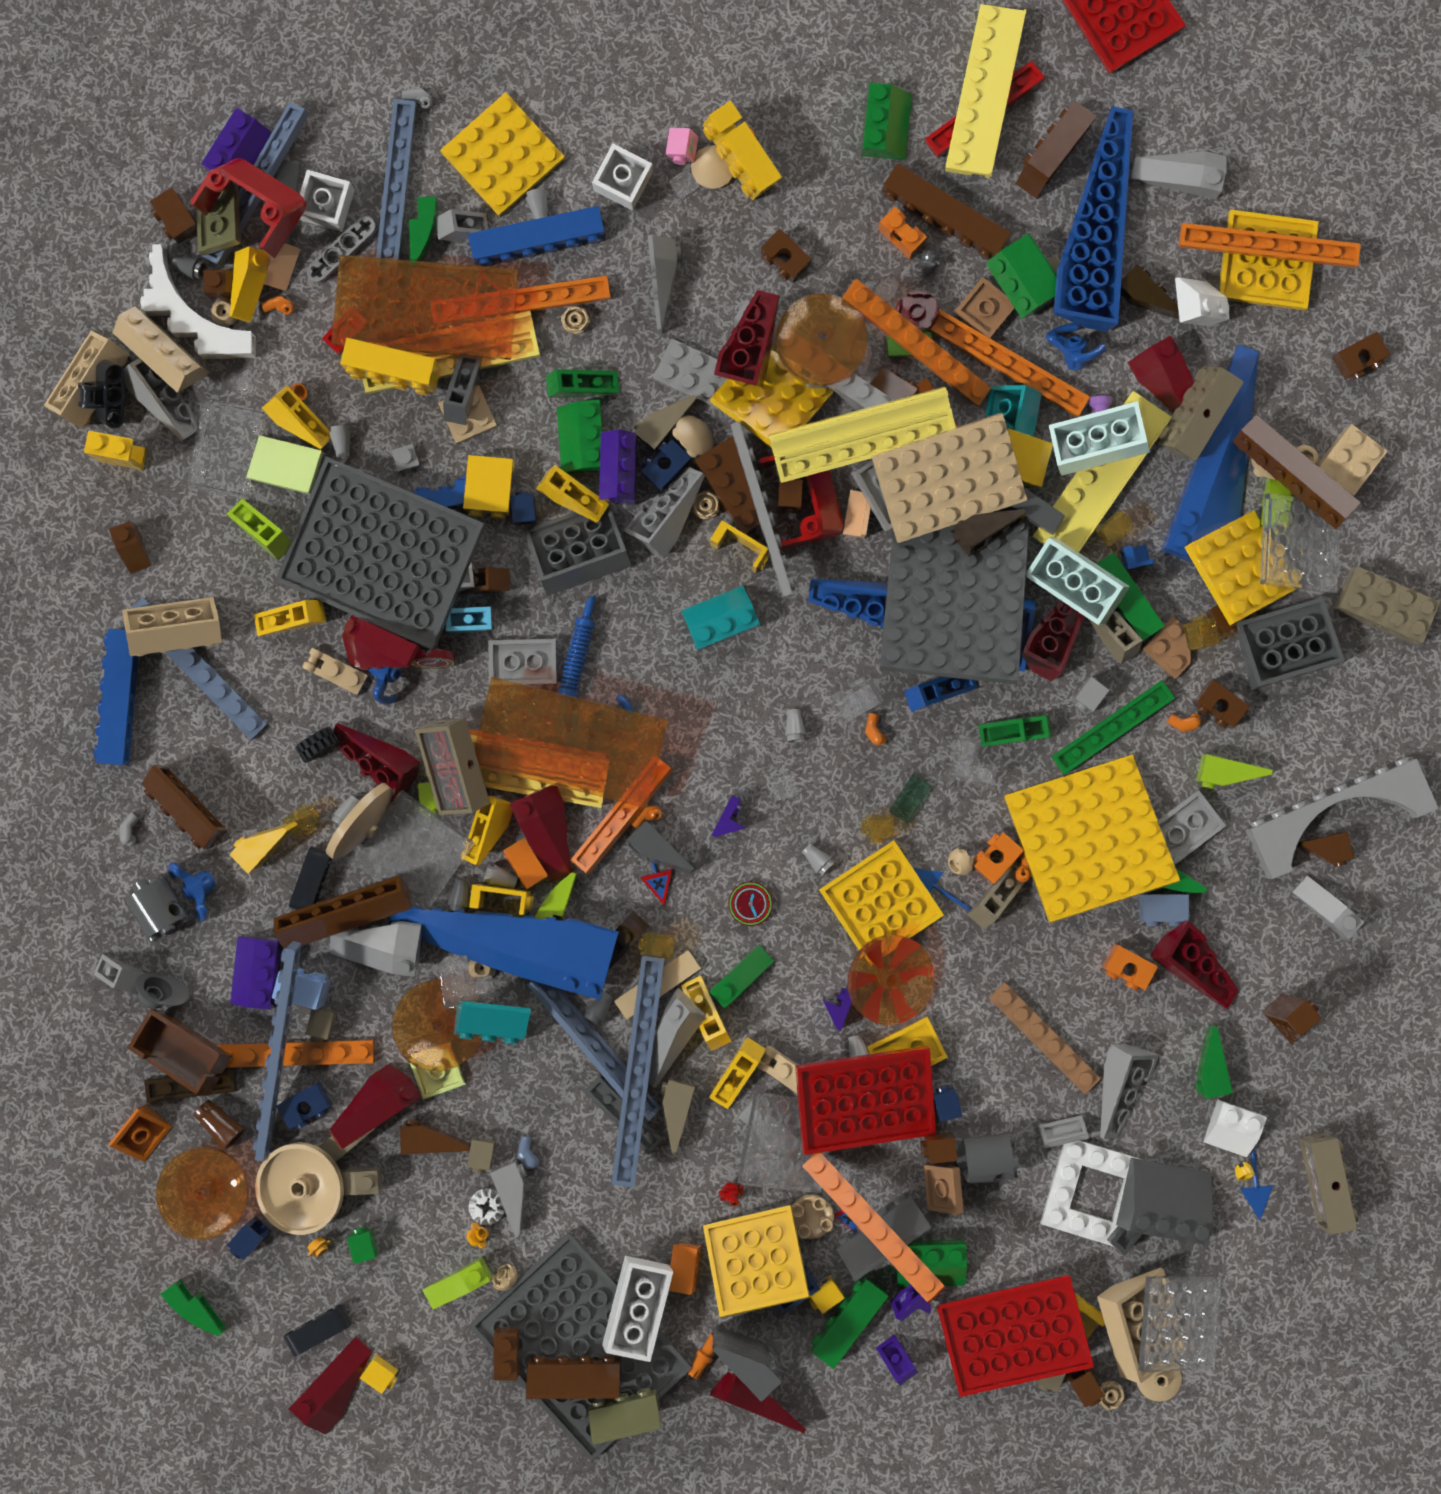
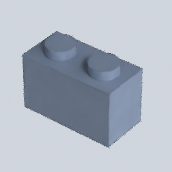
M1140 894V921L1146 922V926H1160V922H1168V926H1178L1185 920L1189 921V895Z

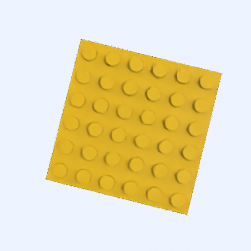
M1133 754L1004 795L1049 924L1180 881Z

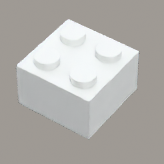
M612 144L592 181L593 190L633 211L653 174V164Z
M307 170L300 195L306 201V210L299 220L342 232L355 191L352 184L346 180Z

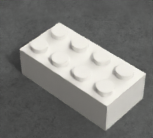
M625 1255L602 1343L606 1353L648 1362L651 1361L673 1276V1270L669 1265Z

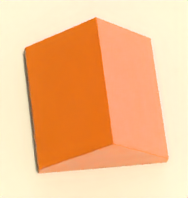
M145 1104L134 1111L111 1140L109 1146L144 1162L171 1129L172 1125Z

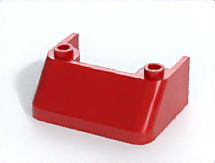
M241 158L234 159L211 170L190 203L207 216L222 191L228 187L231 181L264 200L266 203L261 210V218L270 226V229L259 246L275 259L306 210L305 199L298 192Z
M774 455L759 460L760 469L776 465ZM830 470L806 476L815 515L808 516L802 520L800 525L801 537L781 541V551L834 538L841 534L843 521Z

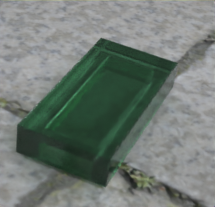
M912 774L888 812L908 824L931 785Z

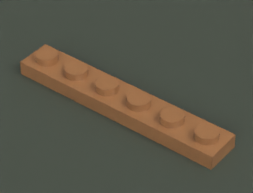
M1005 982L988 997L1085 1095L1101 1079Z

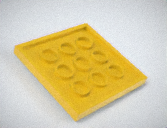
M506 92L440 150L441 154L499 217L565 160V156Z
M1230 209L1226 228L1317 239L1319 221ZM1223 253L1218 291L1225 295L1229 301L1306 311L1309 303L1313 263Z
M771 350L763 387L727 379L711 397L710 403L736 422H740V425L771 447L769 434L808 424L832 396L833 391L829 388H808L801 372L802 368L788 358Z
M1255 511L1184 547L1229 625L1238 622L1299 588L1266 529L1260 526V519Z
M894 840L819 889L868 965L872 964V962L861 948L869 941L880 936L881 956H884L896 948L901 935L911 938L944 916Z
M791 1205L703 1225L719 1316L721 1318L810 1298Z

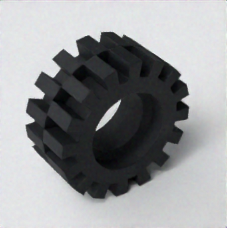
M329 726L302 740L295 749L303 762L309 763L338 745L339 740Z

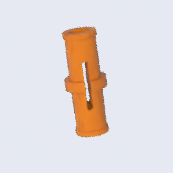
M712 1332L702 1349H698L696 1352L697 1357L691 1365L692 1369L687 1372L691 1377L695 1375L697 1380L700 1379L708 1363H712L714 1360L713 1355L715 1352L712 1350Z

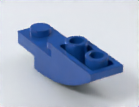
M466 476L460 477V480H454L455 489H452L450 486L438 487V490L430 491L427 487L416 488V491L412 493L449 509L461 508L464 505Z

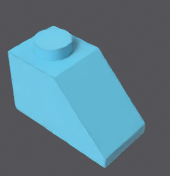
M491 607L452 608L446 622V631L449 634L492 630Z

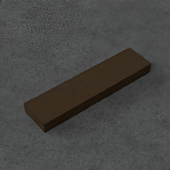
M235 1068L226 1069L222 1074L217 1073L216 1076L219 1077V1080L210 1095L238 1091ZM171 1077L144 1080L146 1103L205 1096L196 1095Z

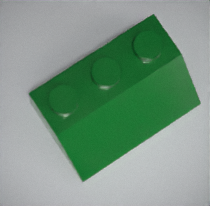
M869 82L861 156L905 161L912 94L891 84Z
M1030 233L1007 246L985 263L1021 319L1034 315L1055 299L1057 274Z
M600 400L577 401L557 407L561 470L567 474L600 471L601 432H603Z
M963 1239L912 1241L907 1245L944 1286H965L967 1252L966 1243ZM897 1270V1288L907 1287L910 1283Z

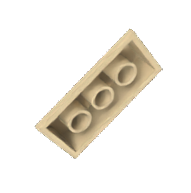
M134 306L119 314L113 334L177 393L209 374L196 359L145 312Z
M91 331L44 406L83 429L84 425L90 422L95 409H86L78 406V402H80L78 383L96 381V366L102 360H110L123 368L127 363V357L130 353L109 339ZM113 368L108 370V376L112 374Z
M214 597L122 610L130 656H144L157 652L166 653L170 650L191 649L198 646H213L222 643Z

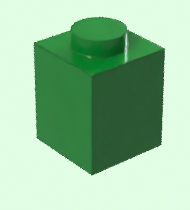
M362 1226L353 1229V1233L347 1237L353 1264L376 1259L379 1252L373 1228L366 1230V1227Z

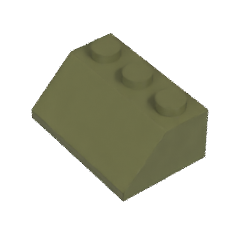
M644 1388L638 1390L637 1394L628 1396V1393H623L619 1395V1398L608 1401L605 1398L598 1399L589 1406L588 1414L593 1445L661 1429L662 1412L656 1389Z

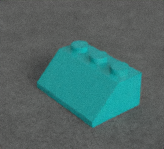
M1027 385L990 386L985 418L1002 413L1007 428L1034 437L1042 393Z
M743 585L681 610L697 652L760 627L759 620Z
M462 1001L456 1009L454 1035H460L459 1039L473 1040V1037H481L484 1042H496V1039L505 1040V1044L518 1045V1041L521 1042L525 1039L531 1008Z

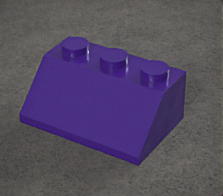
M236 107L201 165L208 173L237 158L244 159L254 165L272 132L255 118Z
M620 429L601 432L599 500L636 505V433Z
M237 937L230 1004L266 1010L276 1007L275 999L272 998L280 971L282 945L278 940Z

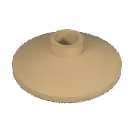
M1170 1360L1141 1384L1137 1383L1141 1393L1148 1399L1158 1402L1166 1401L1174 1397L1179 1391L1182 1383V1374L1178 1365L1173 1360ZM1159 1377H1164L1162 1384L1157 1383Z

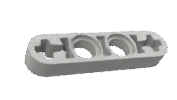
M363 216L355 221L308 266L307 276L313 283L321 284L332 276L375 235L377 228L373 219ZM363 223L366 225L370 223L369 227L371 230L368 232L366 230L362 231L361 225ZM355 230L358 232V234L360 233L362 237L361 240H359L358 236L354 233ZM349 237L356 239V244L352 248L344 246V241ZM336 252L340 255L339 261L334 264L328 262V256ZM323 260L326 263V265L330 267L329 270H327L326 267H324L321 263ZM322 267H324L321 270V277H313L314 269L320 270Z

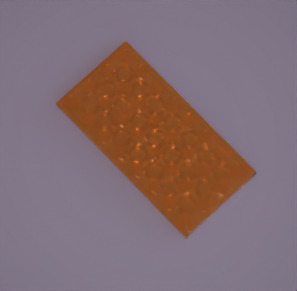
M340 255L331 343L335 346H345L346 338H351L407 352L511 360L519 271L517 269Z
M492 676L476 740L475 753L481 768L647 808L669 720Z

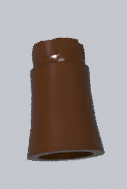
M210 1099L205 1101L194 1112L195 1118L200 1121V1125L216 1141L222 1152L230 1148L246 1131L245 1127L233 1120Z

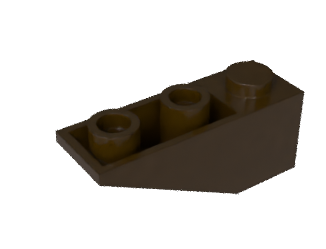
M1137 264L1121 279L1120 294L1129 304L1175 319L1179 318L1178 301L1171 299L1166 294L1167 291L1160 283L1156 284L1147 269Z
M634 911L615 930L618 931V936L609 970L649 928V925Z

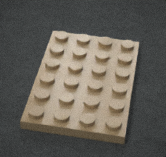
M1002 413L871 456L897 543L958 524L960 520H966L972 515L991 513L1027 501Z

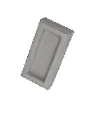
M1082 1115L1038 1125L1044 1149L1089 1139Z

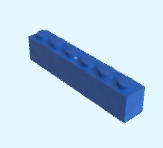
M599 206L468 233V238L475 265L487 267L492 265L493 261L510 262L515 259L514 257L521 255L528 258L535 256L536 252L545 251V253H552L563 246L575 248L582 242L588 241L589 244L598 243L601 241V238H605Z
M108 628V634H105L104 646L107 648L106 656L102 659L104 678L100 681L102 701L100 700L98 703L100 723H97L96 726L98 745L94 748V758L96 763L129 766L139 656H130L125 630Z

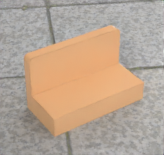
M284 243L275 259L269 255L267 276L264 284L286 291L300 249Z
M850 490L842 535L865 538L871 507L860 491Z

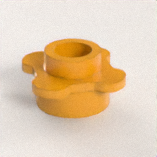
M473 1222L471 1224L472 1229L467 1232V1240L470 1245L474 1247L479 1246V1248L483 1249L486 1247V1239L489 1237V1232L486 1228L480 1227L478 1222Z
M322 1236L317 1237L307 1247L310 1251L308 1256H322L327 1252V1246L331 1241H326Z

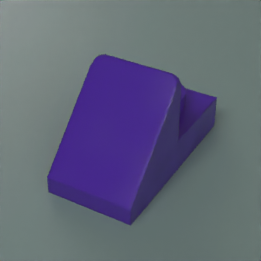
M732 795L712 836L718 837L745 829L742 825L730 820L731 816H737L742 805L738 804L739 798Z
M847 985L846 988L841 987L837 998L838 1001H841L839 1005L822 999L836 1029L839 1031L842 1030L856 992L855 989L848 993Z
M911 1284L891 1300L895 1317L900 1321L905 1320L917 1308L929 1314L931 1313V1302L927 1303Z
M892 1335L876 1347L899 1386L919 1373L912 1359L895 1335Z

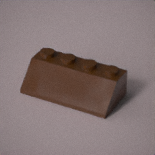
M155 764L151 767L141 783L145 788L144 793L150 799H156L161 804L160 810L165 815H171L176 820L175 825L183 833L187 832L192 837L190 841L197 848L209 849L228 830L167 766Z
M589 1355L580 1356L579 1359H570V1356H557L556 1359H547L546 1356H535L529 1360L526 1399L619 1398L621 1389V1359H616V1356L605 1355L602 1356V1359H593V1356Z

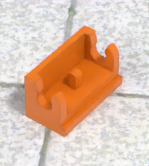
M525 838L503 850L502 853L525 890L548 877Z
M686 1243L673 1245L670 1264L673 1276L669 1291L689 1295L696 1291L702 1250L701 1245Z

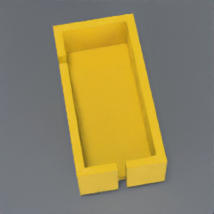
M730 100L707 117L703 123V132L707 139L713 140L717 146L716 152L722 160L725 159L730 165L728 169L735 179L738 178L741 182L743 193L754 200L773 187L782 176L746 122L737 127L734 123L742 119V116Z
M346 338L340 362L345 372L350 374L349 377L353 379L363 380L364 377L372 379L371 382L384 386L385 383L393 384L394 388L406 391L407 388H413L415 393L428 396V393L435 394L441 371L435 358L351 338Z

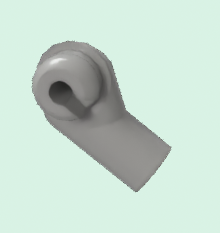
M422 88L402 91L403 100L416 101L424 109H429L433 106L432 96Z
M133 812L127 816L119 827L120 842L128 847L133 846L136 842L135 836L132 835V828L140 820V817Z

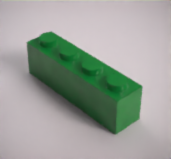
M1114 552L1097 563L1098 566L1130 586L1115 610L1143 641L1164 627V624Z
M866 1275L863 1279L860 1278L853 1284L851 1289L854 1291L849 1297L845 1296V1299L840 1301L838 1305L839 1311L835 1316L831 1314L824 1324L826 1327L821 1334L817 1333L810 1342L812 1354L833 1370L888 1298L887 1291Z

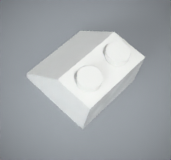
M1175 278L1180 323L1210 326L1230 320L1227 297L1207 281Z
M1217 1099L1203 1142L1247 1157L1259 1141L1267 1117Z

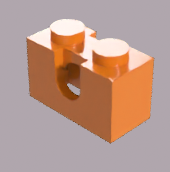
M894 207L879 222L878 230L910 260L925 244L927 236L917 227L912 229L905 221L906 216L898 208ZM893 233H896L902 241L897 240Z
M1001 832L999 835L995 833L987 841L990 846L984 852L980 850L973 857L974 864L972 867L991 884H995L1024 851L1004 832ZM994 850H998L1001 853V860L998 863H994L990 859V854Z
M1114 944L1102 968L1107 970L1105 975L1117 981L1120 977L1126 980L1125 985L1135 991H1138L1139 988L1146 991L1158 966ZM1128 963L1133 965L1131 975H1125L1123 972L1125 965Z

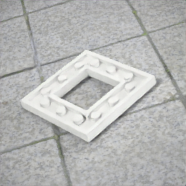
M1081 1140L1063 1144L1040 1224L1113 1246L1107 1241V1238L1118 1226L1116 1222L1131 1157H1136ZM1082 1165L1124 1178L1112 1221L1070 1208Z

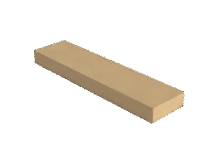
M689 950L663 967L660 997L701 969ZM638 985L614 1001L626 1020L634 1015Z

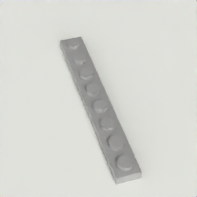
M740 422L731 424L733 438L783 600L792 597V591L795 590L792 577L787 578L785 569L789 568L785 555L781 556L778 549L782 547L778 534L774 535L772 526H775L772 512L767 513L765 507L769 502L766 492H761L759 483H762L759 470L754 471L752 462H755L752 448L748 449L745 442L749 440L745 427L741 428Z

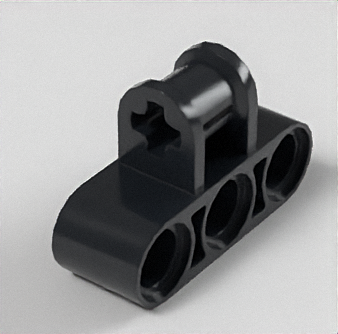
M105 359L96 366V381L78 383V388H80V402H78V406L86 409H96L97 419L108 427L115 429L119 428L124 422V370L118 364ZM113 368L112 374L108 376V370ZM113 390L112 396L108 398L109 391ZM113 412L112 418L108 420V415Z

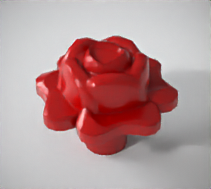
M735 1182L726 1183L722 1190L718 1192L720 1201L730 1202L731 1206H737L739 1204L738 1199L745 1194L743 1185H738Z

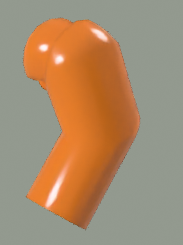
M282 296L261 302L265 313L277 309L285 315H290L295 308L290 300Z
M869 713L865 733L873 744L884 745L887 741V736L882 734L877 727L880 715Z
M1172 713L1166 723L1181 732H1188L1198 729L1202 719L1200 715L1195 713L1185 719H1181Z
M654 805L645 806L631 825L638 829L645 820L657 821L662 817V811Z
M1024 852L1020 854L1021 865L1016 871V879L1020 882H1026L1032 874Z

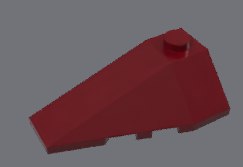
M554 783L510 803L522 832L547 873V878L550 882L568 876L571 873L567 842L568 831L565 820V802L557 784Z
M727 1372L709 1394L712 1397L805 1434L806 1429L770 1395L761 1402L735 1374Z

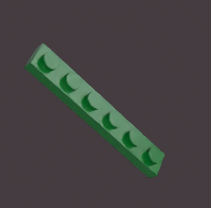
M1160 680L1050 757L1061 773L1065 775L1171 702L1175 697L1163 680Z

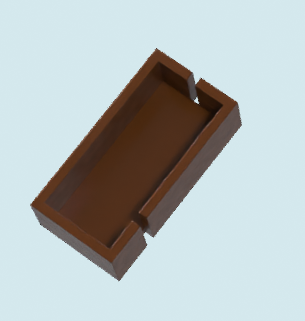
M157 1009L149 1010L127 1049L142 1059H147L148 1063L196 1095L209 1096L219 1080V1077L216 1076L217 1073L222 1074L232 1058L231 1054L167 1012Z

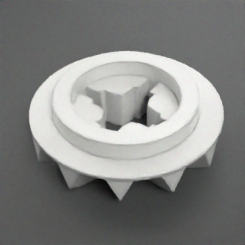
M481 1189L474 1193L469 1201V1213L472 1219L480 1225L496 1223L501 1219L505 1211L498 1192L493 1189ZM488 1198H490V1207L495 1210H489L483 1216V1208L479 1205L485 1204Z

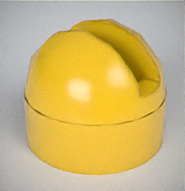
M1242 1162L1243 1167H1240L1238 1164L1236 1165L1235 1175L1238 1181L1248 1180L1255 1175L1250 1164Z

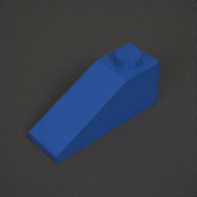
M940 677L904 691L910 710L913 712L975 690L978 687L975 680Z

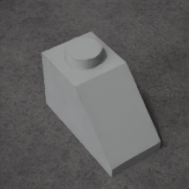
M450 209L435 218L438 240L469 239L468 233L488 229L486 213Z
M102 954L94 973L96 977L113 989L136 995L138 993L136 989L137 978L145 974L138 968L105 954Z

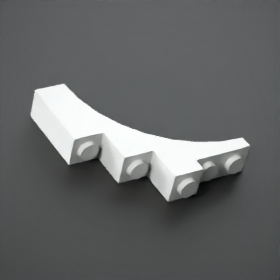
M153 244L152 252L149 253V261L152 266L149 282L153 289H144V296H141V308L149 316H171L167 320L168 330L176 338L198 337L194 341L195 352L202 359L256 358V336L251 331L233 330L216 325L190 309L181 298L173 283L168 266L167 250L161 244Z

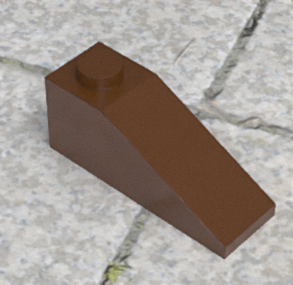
M419 1119L406 1120V1124L400 1126L401 1154L470 1151L471 1143L427 1123H420Z

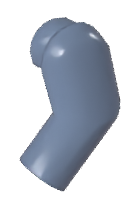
M521 1136L517 1157L525 1168L535 1169L539 1165V1160L530 1151L532 1138Z

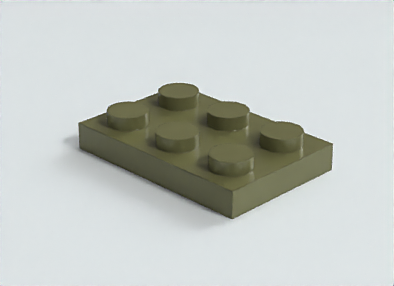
M231 181L228 187L222 191L207 216L196 208L198 252L203 256L241 244L238 184Z

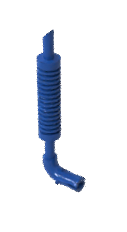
M596 595L586 600L582 618H576L575 620L576 626L573 628L575 631L572 632L574 635L571 636L573 639L570 640L572 644H569L571 648H568L570 652H567L569 657H566L568 661H565L567 666L564 665L566 670H563L565 673L562 674L564 678H561L563 682L560 683L561 687H559L557 693L563 696L558 716L554 719L553 728L556 737L561 742L567 744V747L572 745L586 750L590 749L591 744L584 743L583 741L592 742V736L575 733L572 729H568L566 717L571 698L577 699L578 685L581 684L579 681L582 680L580 677L583 676L581 672H584L582 668H585L583 664L586 661L584 659H587L585 655H588L586 651H589L587 646H590L588 643L591 642L589 638H592L590 634L593 633L592 629L595 627V622L590 620Z

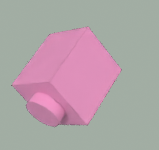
M670 128L666 155L673 160V163L678 165H685L686 162L694 163L698 136L690 128Z

